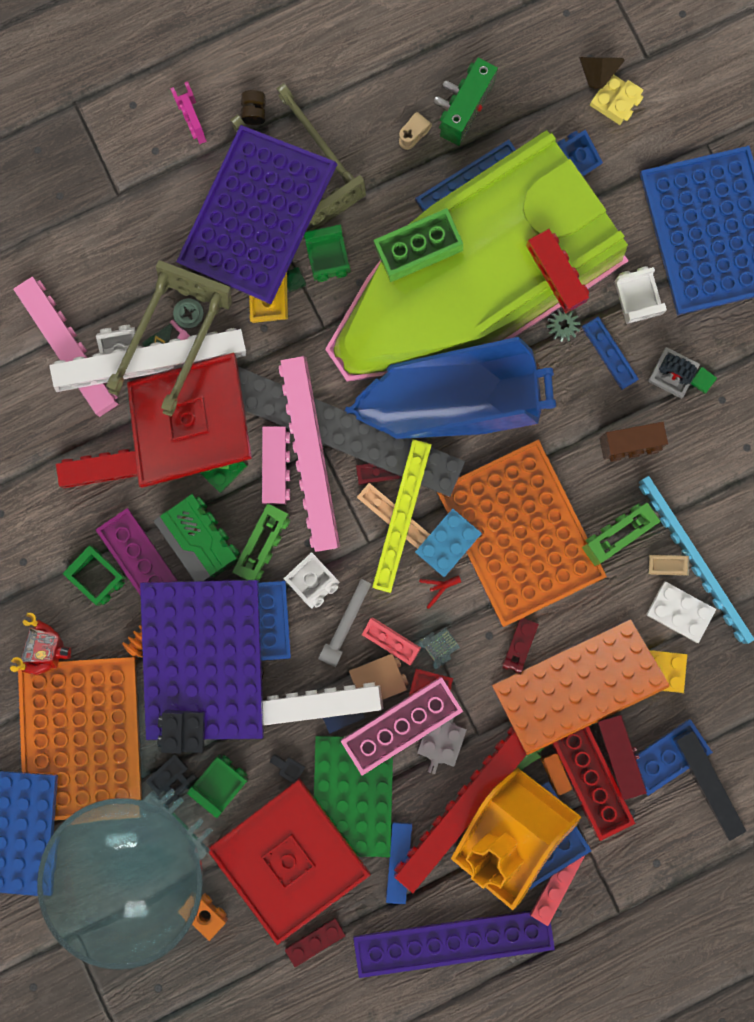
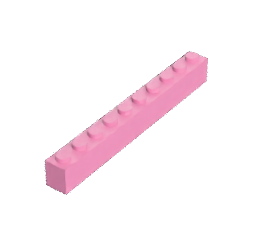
M301 356L281 360L279 372L280 376L284 377L285 382L282 385L284 396H287L288 399L286 411L291 416L289 428L295 438L293 450L298 455L296 467L297 471L301 472L302 477L299 480L301 491H304L305 494L303 506L308 511L309 516L306 518V523L312 533L310 545L311 548H314L315 552L340 547L307 357Z

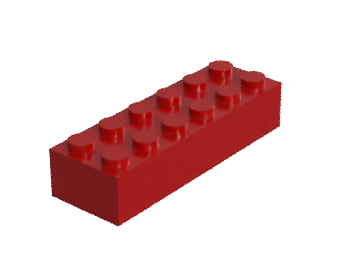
M589 726L551 744L561 761L567 778L598 840L606 839L636 824Z

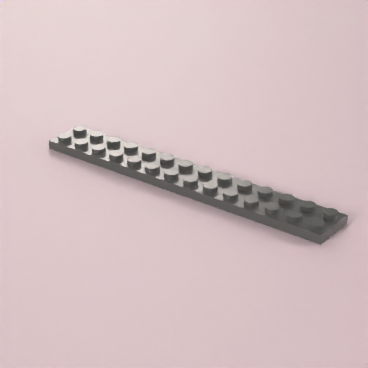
M238 367L244 410L290 430L291 416L286 411L288 399L283 394L282 385ZM314 398L322 444L403 477L413 439H396L357 420L355 415L347 414L346 411ZM431 447L421 486L450 497L465 461Z

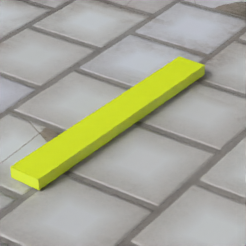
M415 439L412 440L372 588L389 593L392 592L432 444Z

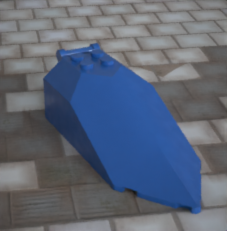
M520 337L391 364L386 369L388 372L380 379L376 378L355 398V403L351 407L345 408L347 414L355 415L357 420L396 439L487 434L538 424L542 409H553L556 407L552 384L554 373L553 368L538 369L532 349ZM544 377L546 400L541 401L539 378Z

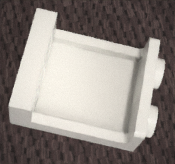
M641 267L637 269V272L630 273V271L622 272L614 281L626 324L663 315L667 310L665 303L661 304L653 276L655 272L654 267Z

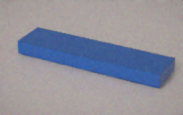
M599 316L582 326V329L621 390L639 380Z
M392 822L386 903L406 904L407 888L395 879L394 874L396 872L394 869L400 861L404 863L408 858L407 853L411 845V823Z

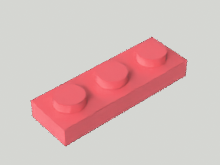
M373 617L369 620L362 633V636L408 665L413 664L421 647Z

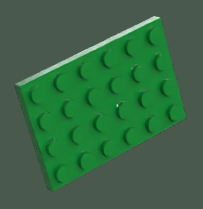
M316 735L314 798L357 856L390 857L393 756L366 774L361 775L341 743V739L346 736Z

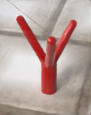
M459 575L445 581L419 580L420 583L437 585L430 588V591L440 589L427 605V609L432 607L446 588L461 583Z

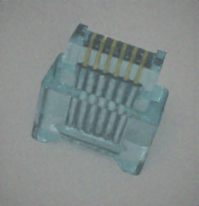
M446 627L435 635L433 632L429 633L416 643L419 647L425 648L431 656L435 670L451 660L450 654L460 648Z

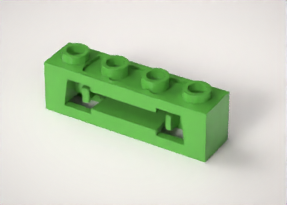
M267 503L233 573L246 580L260 581L264 574L262 570L264 564H268L273 556L270 553L274 546H278L282 538L279 536L282 529L286 530L290 523L288 513ZM270 516L266 526L274 529L276 522L278 524L274 532L271 531L257 558L259 561L255 569L252 570L256 561L251 558L248 559L246 566L243 567L248 556H252L265 531L264 525Z
M640 503L636 504L630 509V514L627 516L625 513L615 519L617 523L613 526L608 524L600 530L602 532L596 537L594 534L585 540L587 544L582 549L594 566L601 564L661 522L648 503L642 506ZM629 523L634 528L638 527L612 545L608 541L600 544L601 540L611 537Z

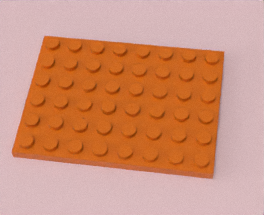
M539 439L459 477L450 497L437 492L447 514L453 508L482 533L466 553L502 627L607 577L601 564L594 566L582 549L587 544L585 540L588 538Z
M134 657L61 661L58 663L57 668L50 669L39 675L25 673L19 669L22 772L58 775L55 820L142 815L136 659Z

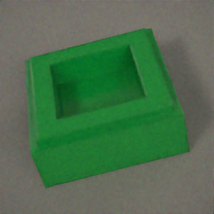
M701 367L690 384L705 394L717 377Z

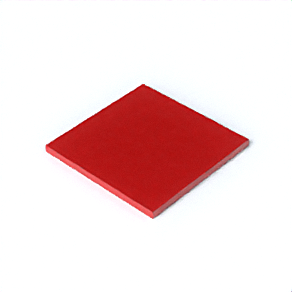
M235 353L192 364L177 397L178 403L172 417L163 414L164 409L161 407L165 397L171 394L183 367L127 382L138 482L141 488L252 459Z
M300 778L206 849L276 945L280 944L371 875Z

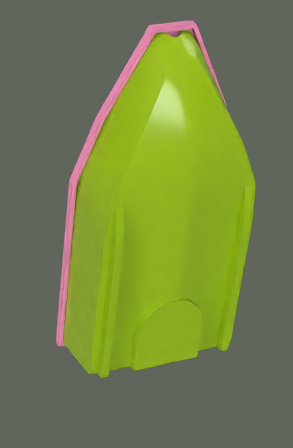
M547 130L430 206L411 222L414 223L448 208L463 242V251L393 282L389 281L381 260L366 278L325 349L346 382L380 378L388 372L386 369L391 364L515 338L559 309L561 305L526 247L529 239L547 229H550L552 233L557 235L561 250L566 251L569 256L568 262L571 267L576 268L579 273L578 279L588 289L628 263V259L625 257L628 246L624 240L625 236L621 230H617L606 214V209L571 159L568 160L555 142L556 138L552 133L550 134Z

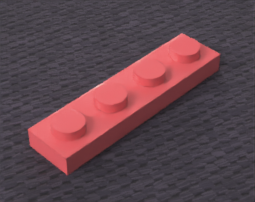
M585 856L549 877L530 913L531 917L549 926Z

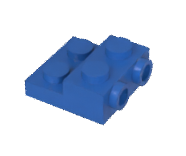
M576 130L567 136V141L562 139L557 142L568 160L571 159L582 176L603 163L586 130L580 133Z

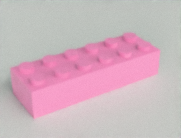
M439 677L341 739V743L361 775H364L462 713L463 710L443 678Z

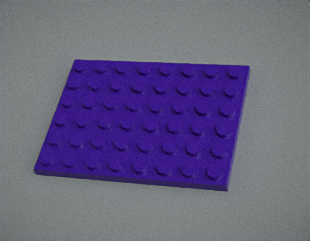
M240 125L176 262L271 305L336 169L337 163Z
M259 580L140 583L146 740H158V736L162 735V728L158 727V718L165 710L205 712L204 739H263Z

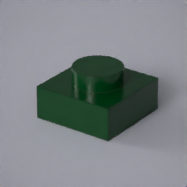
M299 267L287 272V289L289 293L306 286Z

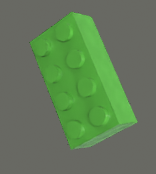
M448 208L374 239L375 249L390 282L463 251V242Z

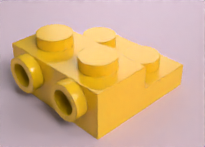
M649 650L669 683V688L663 691L684 693L687 654Z

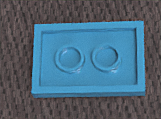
M452 508L415 553L441 576L445 577L482 533Z

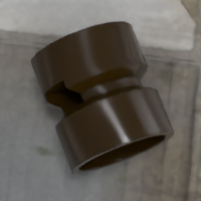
M257 90L242 92L241 105L243 108L241 109V119L245 124L260 125L265 122L264 107L266 96L263 92Z

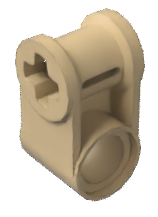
M416 112L400 130L399 145L405 150L412 149L429 132L432 123Z

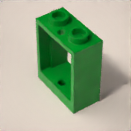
M90 545L63 573L96 606L108 603L112 598L110 595L115 590H120L124 586V580L126 579L94 546ZM94 557L116 577L98 597L76 578L77 574Z

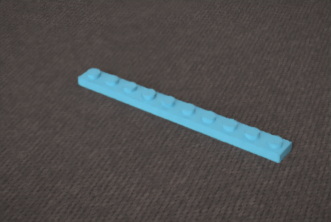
M647 476L640 480L639 488L641 492L650 499L651 502L649 503L655 512L658 511L663 526L669 528L672 533L670 535L675 544H679L682 549L681 554L689 556L692 571L697 577L700 576L703 581V588L712 595L714 605L717 609H721L724 614L723 619L734 629L735 638L743 644H749L754 641V637L651 478Z

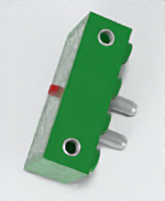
M478 57L475 63L472 62L467 70L468 75L466 79L463 78L459 86L449 81H444L443 87L455 94L450 102L440 97H435L434 99L435 104L448 110H445L440 118V137L457 146L461 145L495 84L498 67Z

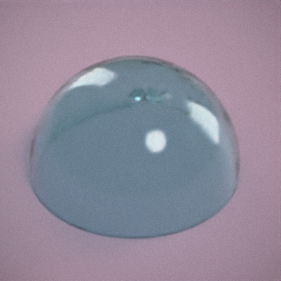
M173 789L167 792L161 799L153 791L143 800L113 798L95 802L67 818L50 838L42 855L38 870L37 893L39 905L52 935L69 953L78 959L107 969L121 970L144 966L172 950L191 927L196 918L203 895L202 859L210 851L203 841L213 830L209 827L198 838L194 832L204 822L201 818L190 829L174 813L184 800L182 798L176 800L170 808L165 804L174 795L175 791Z

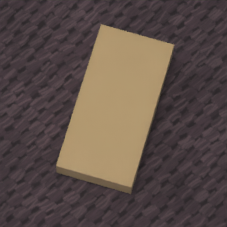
M649 555V574L689 576V556Z

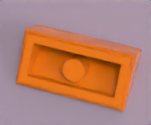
M558 755L542 756L540 758L555 793L562 795L571 791V784Z

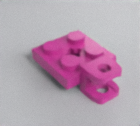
M187 81L184 84L188 93L177 96L174 87L170 89L178 109L182 110L193 139L197 138L199 144L206 142V139L192 106L196 101Z

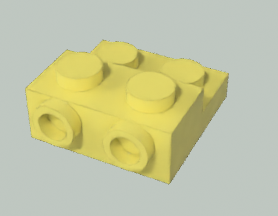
M613 75L603 89H600L595 95L590 106L621 125L624 120L628 121L634 111L631 110L633 106H638L644 97L641 95L643 89L629 80L625 82Z

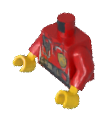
M27 613L26 616L31 618V622L23 620V625H33V628L29 630L22 658L15 657L11 660L12 663H16L18 666H11L10 670L17 672L21 669L22 672L39 675L50 669L57 668L60 658L70 659L71 648L63 647V641L52 627L40 620L36 621L33 613Z

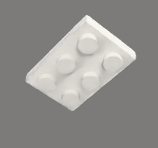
M664 581L646 616L699 643L716 609Z

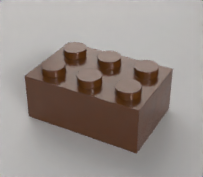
M664 421L606 432L599 438L604 460L610 459V462L619 461L625 456H628L629 459L636 458L644 454V452H647V455L656 454L668 445Z

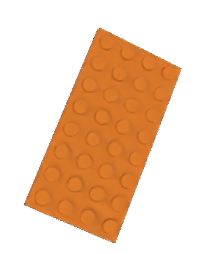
M630 619L523 670L521 674L517 673L492 685L523 749L529 755L669 688V683Z

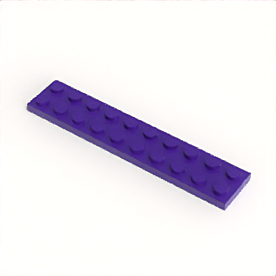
M530 910L356 935L353 938L358 976L363 978L555 950L551 922L549 926L544 925L530 916L532 911Z

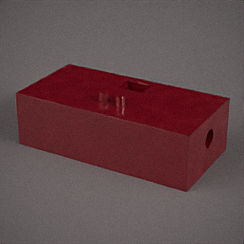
M619 715L599 721L598 724L623 800L647 794L637 759H640L639 755L635 756L634 752L637 751V748L632 747L623 716Z

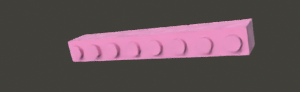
M31 277L14 288L15 293L60 360L68 362L73 361L76 357L88 358L85 354L87 352L82 342L78 343L74 338L77 334L71 326L67 327L64 323L67 319L61 311L57 312L54 306L57 304L51 296L47 297L44 291L47 289L41 280L36 281ZM106 383L79 388L95 414L99 417L119 405L116 401L118 396L108 392L109 389L106 387Z

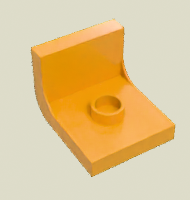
M517 768L486 797L453 853L451 860L471 875V879L480 887L488 889L509 908L514 910L523 900L550 855L576 827L581 816Z

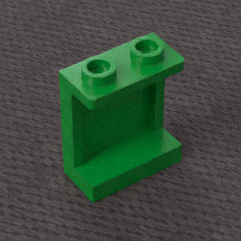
M341 224L305 232L304 238L314 281L324 282L329 280L330 277L342 278L351 273Z
M218 755L187 792L191 798L215 818L220 816L249 780L246 777L248 774L240 767L236 769L231 764L232 760L226 755Z

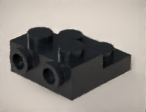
M165 710L159 716L158 727L162 728V735L158 736L157 745L161 747V753L204 752L205 712Z

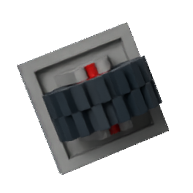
M666 347L648 382L682 399L700 364Z

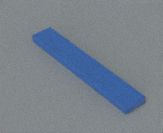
M507 140L416 197L415 201L424 212L430 206L516 150L510 140Z

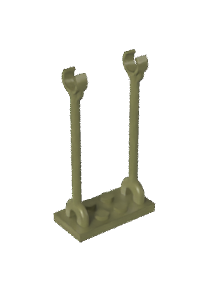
M283 83L276 88L280 93L278 94L280 100L284 105H288L326 157L337 163L336 170L345 183L343 187L333 190L330 196L320 200L306 230L307 232L319 229L366 196L365 181L361 175L354 178L350 172L345 170L295 103L292 93ZM238 114L230 119L234 124L232 127L236 133L240 125L246 127Z
M159 260L156 265L158 275L156 290L116 374L110 376L106 387L110 388L109 393L116 396L121 391L126 369L161 296L166 293L168 287L178 290L182 295L196 297L201 302H209V311L171 394L165 397L161 407L164 409L163 414L172 417L178 403L177 397L214 316L218 314L221 307L227 310L231 307V287Z

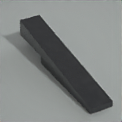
M689 729L673 738L690 769L692 777L728 840L731 841L747 832L694 731Z

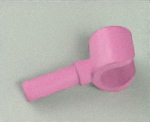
M174 320L170 321L172 326L180 333L177 339L185 340L190 337Z

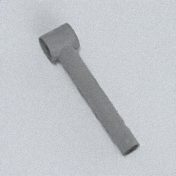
M363 579L360 580L330 644H325L318 658L319 660L336 668L343 653L340 651V648L371 583Z

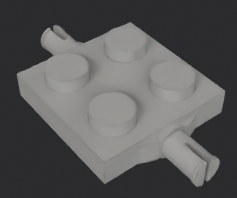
M454 718L422 738L417 754L426 756L431 760L427 771L429 773L432 771V774H436L438 764L445 763L453 767L455 766L467 729L457 726L453 722Z

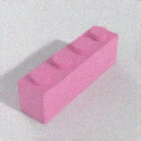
M262 427L263 505H267V503L270 505H287V500H290V489H287V481H290V470H287V462H290V451H287V443H290V432H287L286 427Z

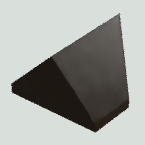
M579 57L589 87L603 89L625 61L623 58Z

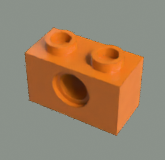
M199 892L180 914L210 941L226 924L228 918L222 908H216L211 903L212 899L206 893L202 894ZM201 911H208L211 917L209 919L203 918Z

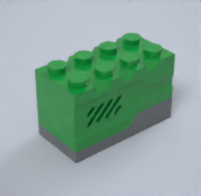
M191 494L153 521L193 580L211 581L237 563L240 552L235 545H229L227 540L230 538L224 529H218L216 524L219 522L211 512L207 513L205 509L208 506L200 496L196 497Z

